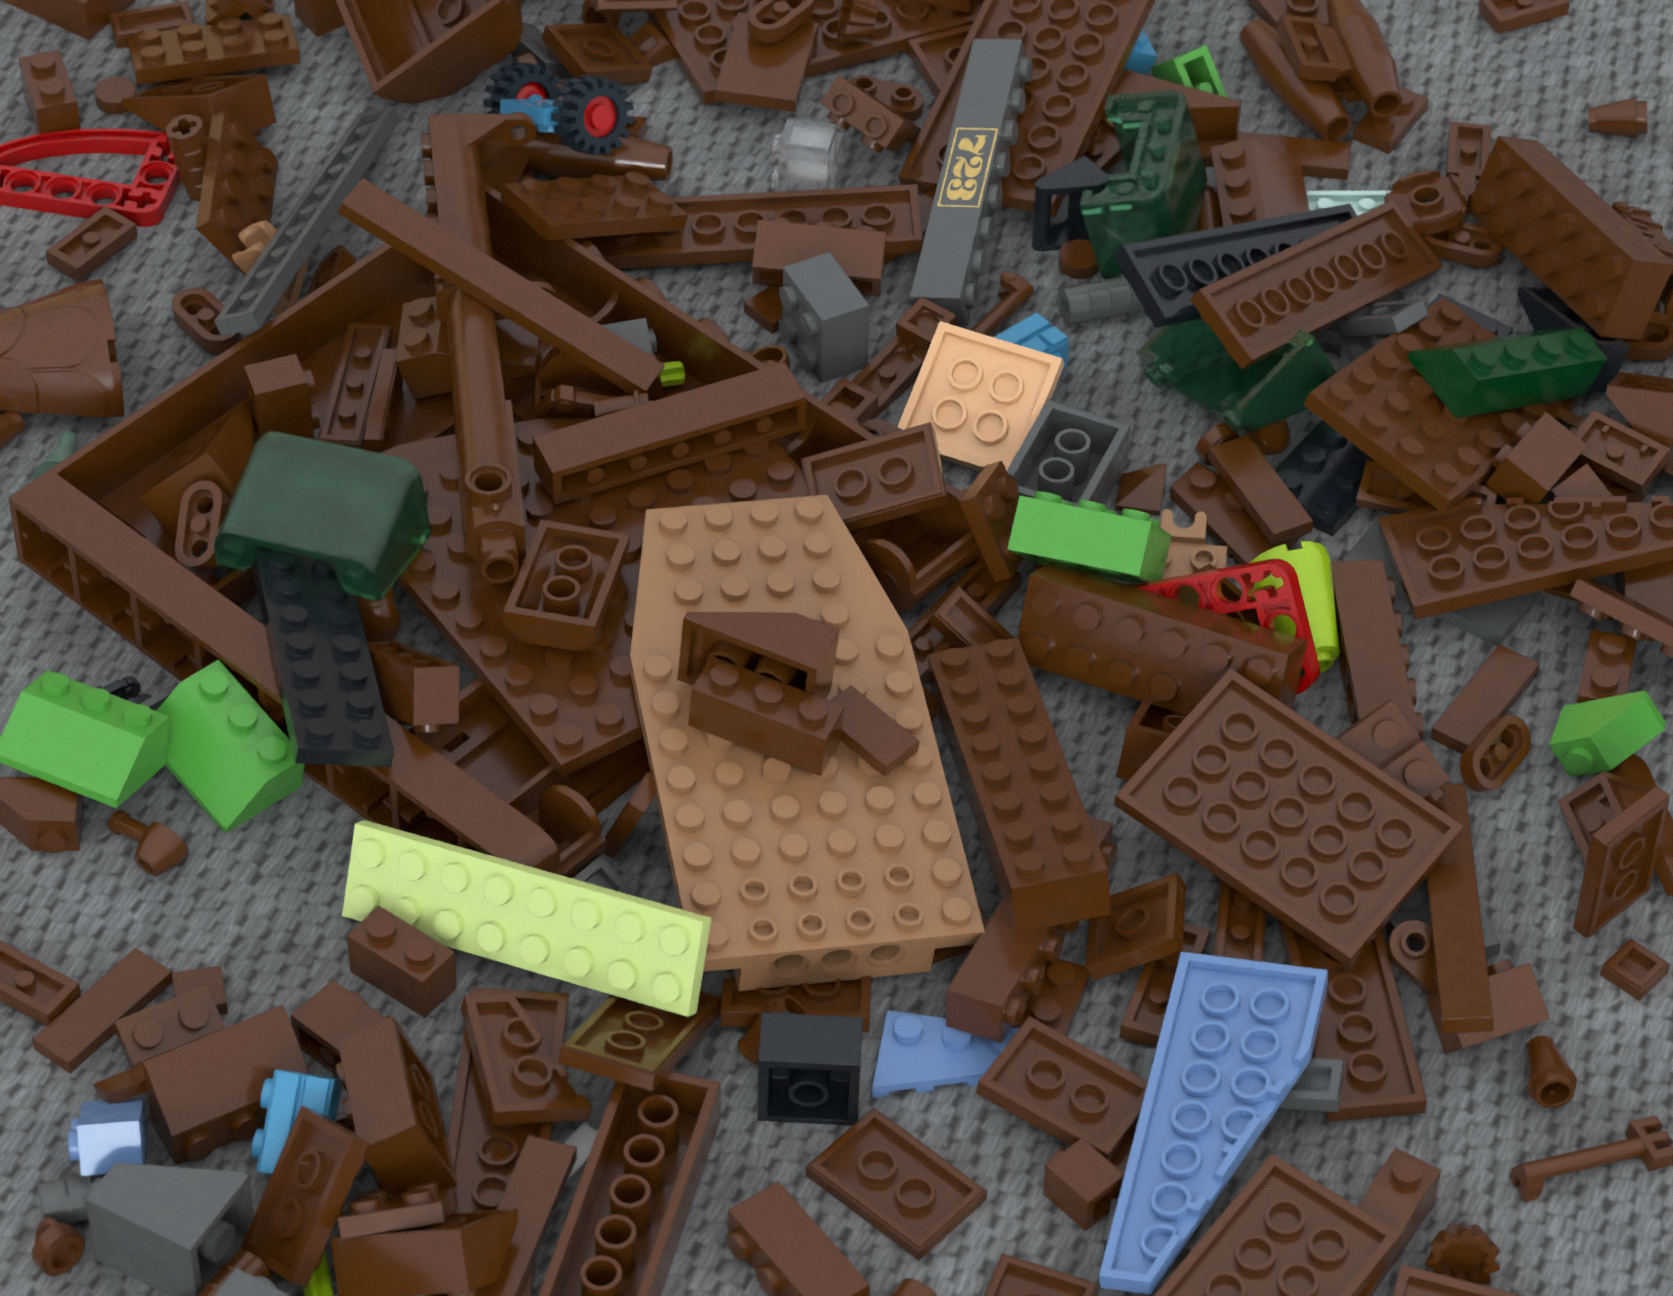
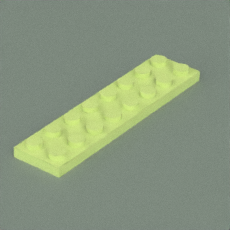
M367 820L355 823L342 912L343 917L362 922L378 906H381L446 947L686 1017L697 1013L712 918Z

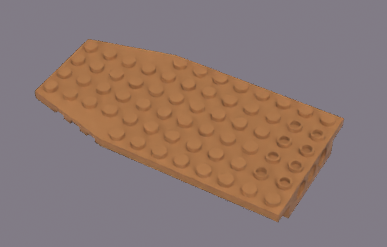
M828 495L646 509L629 670L650 771H653L656 800L679 909L712 918L703 972L734 969L738 991L756 990L757 988L784 987L789 984L795 986L802 985V983L834 982L835 979H840L841 981L861 979V976L870 975L871 978L931 972L936 948L975 945L980 935L985 933L909 633ZM686 613H798L839 629L832 686L826 699L830 701L852 685L920 741L918 752L884 777L840 740L822 775L818 776L689 726L693 686L677 680L683 619Z

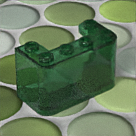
M1162 90L1108 95L1104 109L1108 122H1113L1127 174L1108 175L1106 180L1108 186L1102 192L1093 196L1092 190L1083 191L1080 202L1082 214L1103 279L1123 275L1113 256L1122 245L1196 232L1208 175L1186 96L1180 91Z

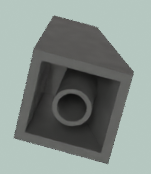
M114 1163L103 1178H98L91 1184L85 1198L95 1260L169 1296H196L201 1291L202 1285L208 1283L217 1274L219 1267L225 1265L237 1251L242 1250L240 1247L254 1218L249 1175L240 1171Z

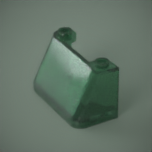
M1203 319L1161 327L1137 351V354L1146 366L1143 373L1153 385L1159 389L1166 386L1218 415L1231 429L1238 433L1242 429L1251 433L1308 410L1303 404L1309 393L1337 373L1316 338L1302 329L1288 341L1289 344L1283 350L1245 369H1241L1237 362L1230 357L1225 346Z
M277 431L264 433L249 454L214 539L217 565L246 570L254 564L256 557L259 555L258 546L332 562L334 563L338 581L344 590L353 595L381 601L432 535L422 477L413 464L400 457Z

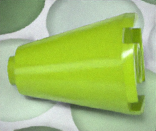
M1300 541L1303 549L1288 551L1286 544L1276 546L1261 553L1249 563L1269 559H1282L1294 567L1305 604L1320 673L1333 666L1334 661L1340 654L1329 553L1322 544L1312 541ZM1271 571V575L1262 581L1254 582L1255 590L1262 586L1274 585L1277 591L1283 585L1282 578H1274ZM1278 615L1274 621L1276 631L1295 636L1296 625L1294 621L1286 615Z

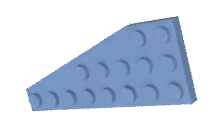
M1188 952L1180 953L1099 1273L1100 1288L1152 1295L1311 1061L1328 986V970Z

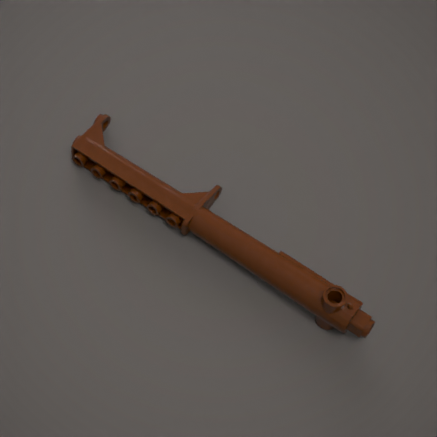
M514 112L512 114L428 115L429 133H421L422 159H431L423 160L425 186H433L426 188L427 213H436V215L429 216V219L493 258L481 167L505 148L523 146L533 141L536 136L535 122L523 112ZM517 126H523L522 128H519V129L514 128V127H517ZM434 273L437 317L439 321L447 323L464 546L467 555L475 563L480 564L481 575L484 579L495 584L507 583L517 576L519 572L518 561L526 556L525 520L511 400H505L495 321L508 318ZM530 281L556 297V291L549 283Z

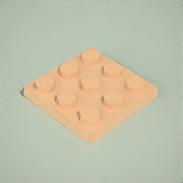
M940 321L898 428L904 430L931 422L936 433L940 459L980 472L986 465L1002 460L1007 471L1047 400L1051 401L1064 368L1063 359Z

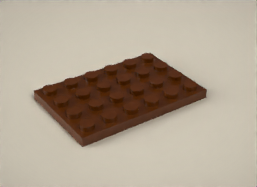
M1441 298L1427 308L1428 316L1398 334L1392 333L1312 390L1303 405L1441 513H1444L1494 473L1496 468L1490 462L1506 443L1510 444L1513 448L1516 446L1510 440L1526 420L1534 425L1547 412L1560 423L1562 420L1558 418L1557 410L1563 407L1573 412L1579 401L1576 398L1455 418L1407 358L1408 354L1412 350L1497 336L1468 317L1459 306L1450 303L1445 298Z
M1231 668L1115 795L1114 802L1116 807L1348 968L1462 836L1464 828L1462 824Z

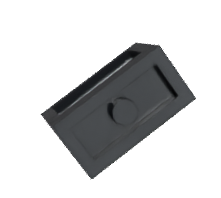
M1086 156L1036 181L1032 248L1034 250H1060L1061 246L1066 242L1077 239L1087 240L1096 245L1107 241L1112 178ZM1069 194L1068 220L1050 228L1052 195Z

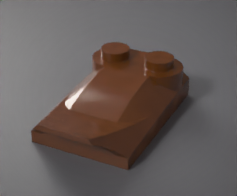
M540 519L503 610L504 626L511 631L516 639L530 644L577 652L596 646L601 640L602 621L630 546V534Z

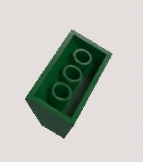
M1583 328L1536 330L1412 350L1407 356L1455 418L1583 397L1608 359L1595 344L1594 339Z

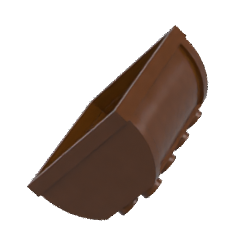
M336 0L373 93L382 99L387 98L402 103H421L450 96L462 87L468 86L476 77L494 64L500 63L509 53L515 50L523 30L522 17L514 0Z

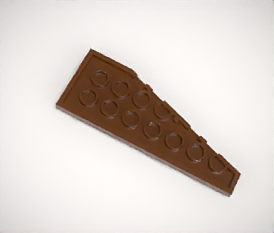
M1669 495L1652 496L1651 502L1627 503L1626 496L1554 497V501H1550L1548 504H1524V497L1507 498L1506 504L1482 505V498H1464L1444 513H1441L1434 506L1378 518L1380 535L1415 620L1576 583L1577 579L1588 580L1673 560V502H1669Z
M1272 1153L1154 1296H1359L1399 1246L1401 1234Z

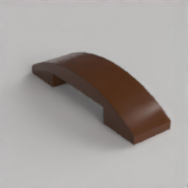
M921 297L896 322V336L852 381L843 377L820 401L825 404L837 402L844 405L854 414L860 426L864 422L876 418L916 381L939 322L955 325L957 321L956 315Z

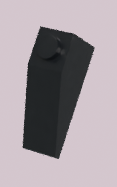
M1519 286L1517 296L1534 331L1583 328L1594 339L1595 344L1608 359L1586 393V396L1591 395L1592 392H1606L1607 385L1620 372L1629 345L1620 338L1600 337L1550 288Z

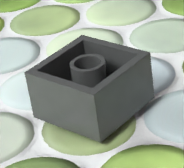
M828 252L783 267V286L779 288V296L783 305L782 318L779 319V330L783 340L786 343L792 342L797 349L804 369L812 370L821 383L863 369L868 364L870 305L832 254Z

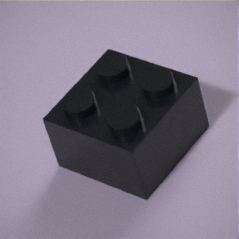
M762 1012L758 1058V1121L853 1126L858 1121L863 1018L846 1017L843 1015L822 1016L794 1014L791 1012Z

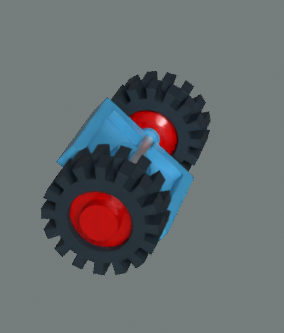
M511 62V65L505 64L500 67L502 74L494 72L490 77L495 82L494 86L486 85L484 92L491 93V99H484V106L490 107L492 110L485 114L523 112L534 120L536 128H538L537 131L563 136L560 141L564 145L570 146L569 149L593 155L612 153L611 147L618 149L623 145L619 137L628 138L630 131L624 129L626 123L633 124L634 117L627 116V111L634 110L633 103L624 101L630 95L626 90L620 89L621 85L619 83L610 81V79L582 75L580 79L572 78L567 81L571 88L564 86L559 88L554 86L560 83V80L557 76L550 75L552 71L548 68L525 62ZM517 126V127H514V128L519 129V128H522L523 126Z

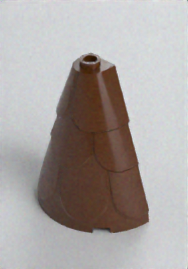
M102 279L79 282L21 305L0 310V410L96 418L125 416L120 364L117 362L115 348L116 336L107 291Z

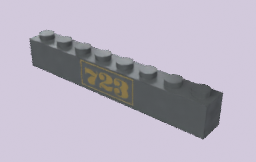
M973 39L910 294L912 306L923 297L954 313L957 318L955 325L968 326L971 309H976L979 303L978 279L979 275H985L986 246L987 242L993 241L995 235L993 216L995 209L999 210L1002 206V178L1009 175L1010 145L1016 144L1018 138L1017 115L1018 113H1023L1025 109L1024 86L1025 82H1030L1032 79L1033 62L1031 57H1026L1022 39Z

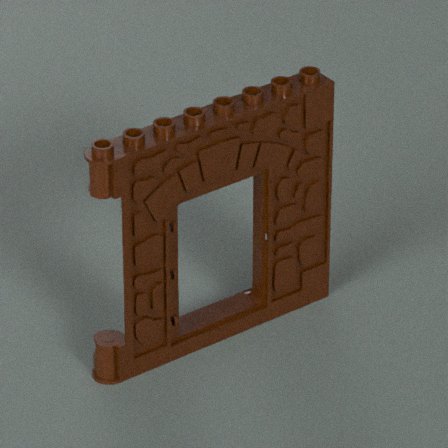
M483 182L493 259L529 281L549 283L554 287L556 297L600 325L646 318L647 326L653 329L657 341V351L653 355L661 363L680 361L685 370V383L662 387L663 398L779 364L769 359L760 362L731 343L724 330L714 321L707 318L696 320L667 301L659 287L651 280L644 277L632 279L604 260L600 251L589 240L575 238L547 241L500 199V192ZM435 213V214H428V215H426L425 217H427V218L429 219V216L436 215V213ZM387 243L383 244L263 325L261 329L248 335L8 497L18 560L180 681L185 680L219 659L290 740L265 626L239 607L258 594L251 560L242 564L220 581L214 576L210 577L205 573H195L189 570L176 558V538L172 539L139 497L181 442L245 399L249 403L244 366L296 354L303 371L310 369L313 375L316 395L310 397V403H315L321 427L348 323L391 325L393 338L390 349H397L403 303L411 302L418 298L435 296L434 272ZM544 340L541 343L539 364L553 347ZM535 373L503 380L505 400H511L514 423L531 420L532 389ZM403 378L390 448L400 444L455 434L452 392L414 400ZM541 387L540 391L549 392L552 388ZM802 389L806 396V429L773 440L803 471L802 458L876 438V436L862 428L854 414L844 405L837 402L825 404ZM320 428L314 429L316 448L268 460L263 459L252 430L254 477L244 490V493L247 495L246 499L238 506L263 526L269 524L292 528L320 526L331 530H339L340 534L350 528L349 524L330 502L298 508L288 476L287 463L330 454L318 453L317 438ZM365 446L362 456L331 454L336 472L366 460ZM945 482L949 504L849 531L897 612H908L964 567H971L978 559L986 562L959 504L968 488L959 491ZM477 678L459 692V723L442 724L441 732L413 731V727L407 730L385 714L394 749L391 767L304 764L303 771L304 774L367 821L573 878L596 858L605 853L607 839L601 836V826L597 814L641 781L647 772L650 773V766L643 737L561 777Z

